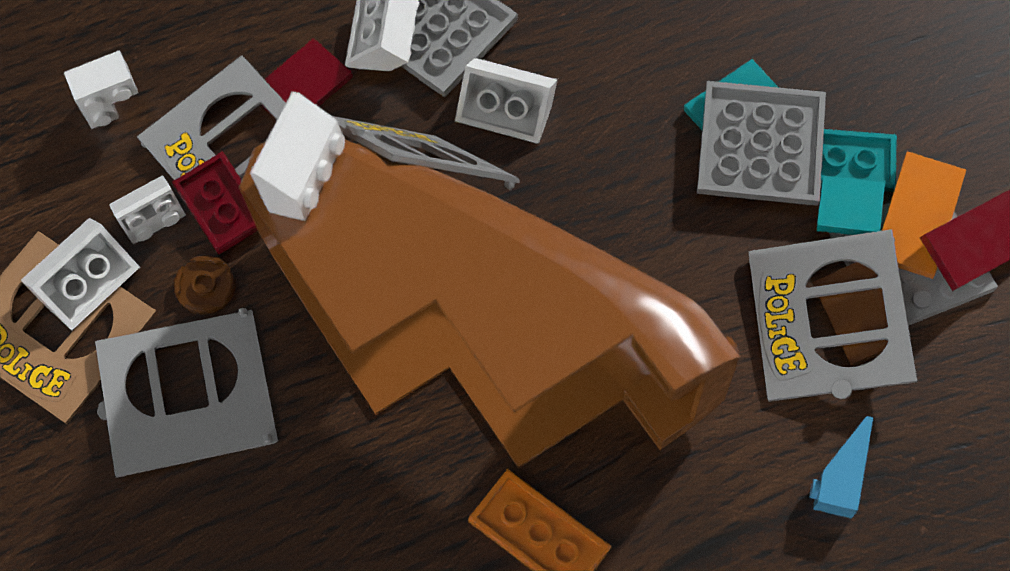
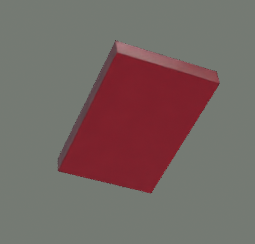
M313 38L264 80L285 103H287L292 92H296L319 107L351 80L353 74Z
M223 151L172 181V184L218 255L258 231L239 189L242 179Z

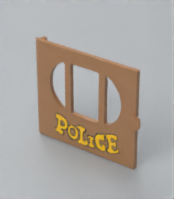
M38 231L0 275V378L65 424H68L101 383L97 351L84 357L65 359L68 353L108 305L112 306L114 319L112 330L107 339L142 332L157 314V311L119 286L76 326L57 351L52 352L24 332L45 306L38 298L16 323L12 319V303L18 289L23 285L21 279L59 246V244Z

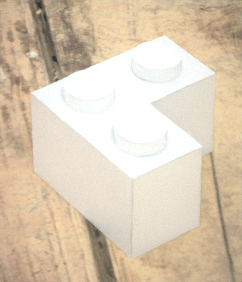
M120 50L64 72L73 98L92 129L98 126H105L111 121L118 119L119 117L113 103L127 100L130 96L138 93Z

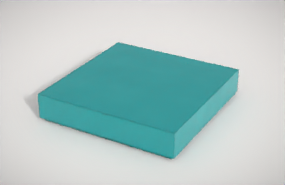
M823 176L817 231L847 235L880 231L885 182Z

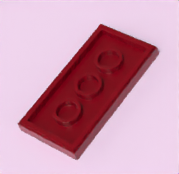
M1010 189L920 237V240L952 292L1010 260Z

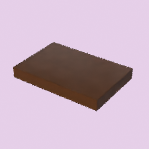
M855 262L812 283L814 287L877 278L878 275L867 266ZM880 288L819 297L837 335L885 329L888 327L883 293ZM888 340L842 345L853 367L880 355L888 344Z

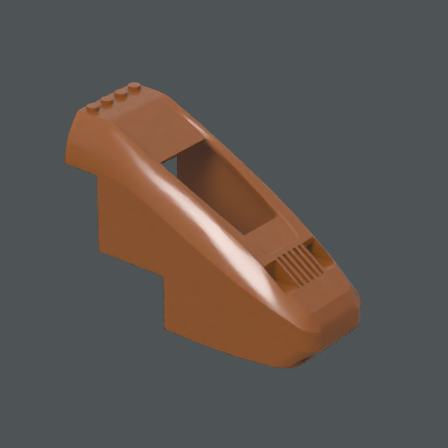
M345 140L342 153L337 155L332 165L331 176L327 182H324L319 192L318 203L314 209L310 210L306 221L270 213L251 175V171L267 141L253 149L239 189L256 227L282 272L376 415L450 368L512 460L520 468L622 400L659 450L691 429L725 400L740 358L738 355L739 349L730 337L725 338L709 316L692 299L599 248L506 201L426 166L391 161L366 146L350 142L349 140Z

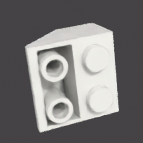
M163 175L109 204L114 216L132 244L147 240L154 232L165 226L168 227L176 224L180 218L185 216L182 207Z

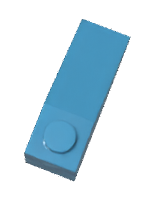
M866 416L823 470L818 480L813 479L809 498L815 499L813 510L852 518L858 511L873 417Z

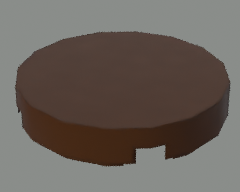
M209 255L197 256L189 260V263L177 271L174 279V293L181 306L189 312L199 315L213 314L223 309L231 301L236 289L235 277L229 266L220 258Z

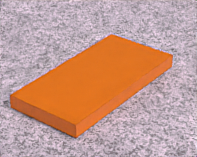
M908 151L906 152L881 230L892 229L893 237L895 238L894 244L898 268L931 279L934 278L937 266L920 240V237L952 220L966 169Z
M508 469L468 518L469 523L532 571H595L611 549V545Z

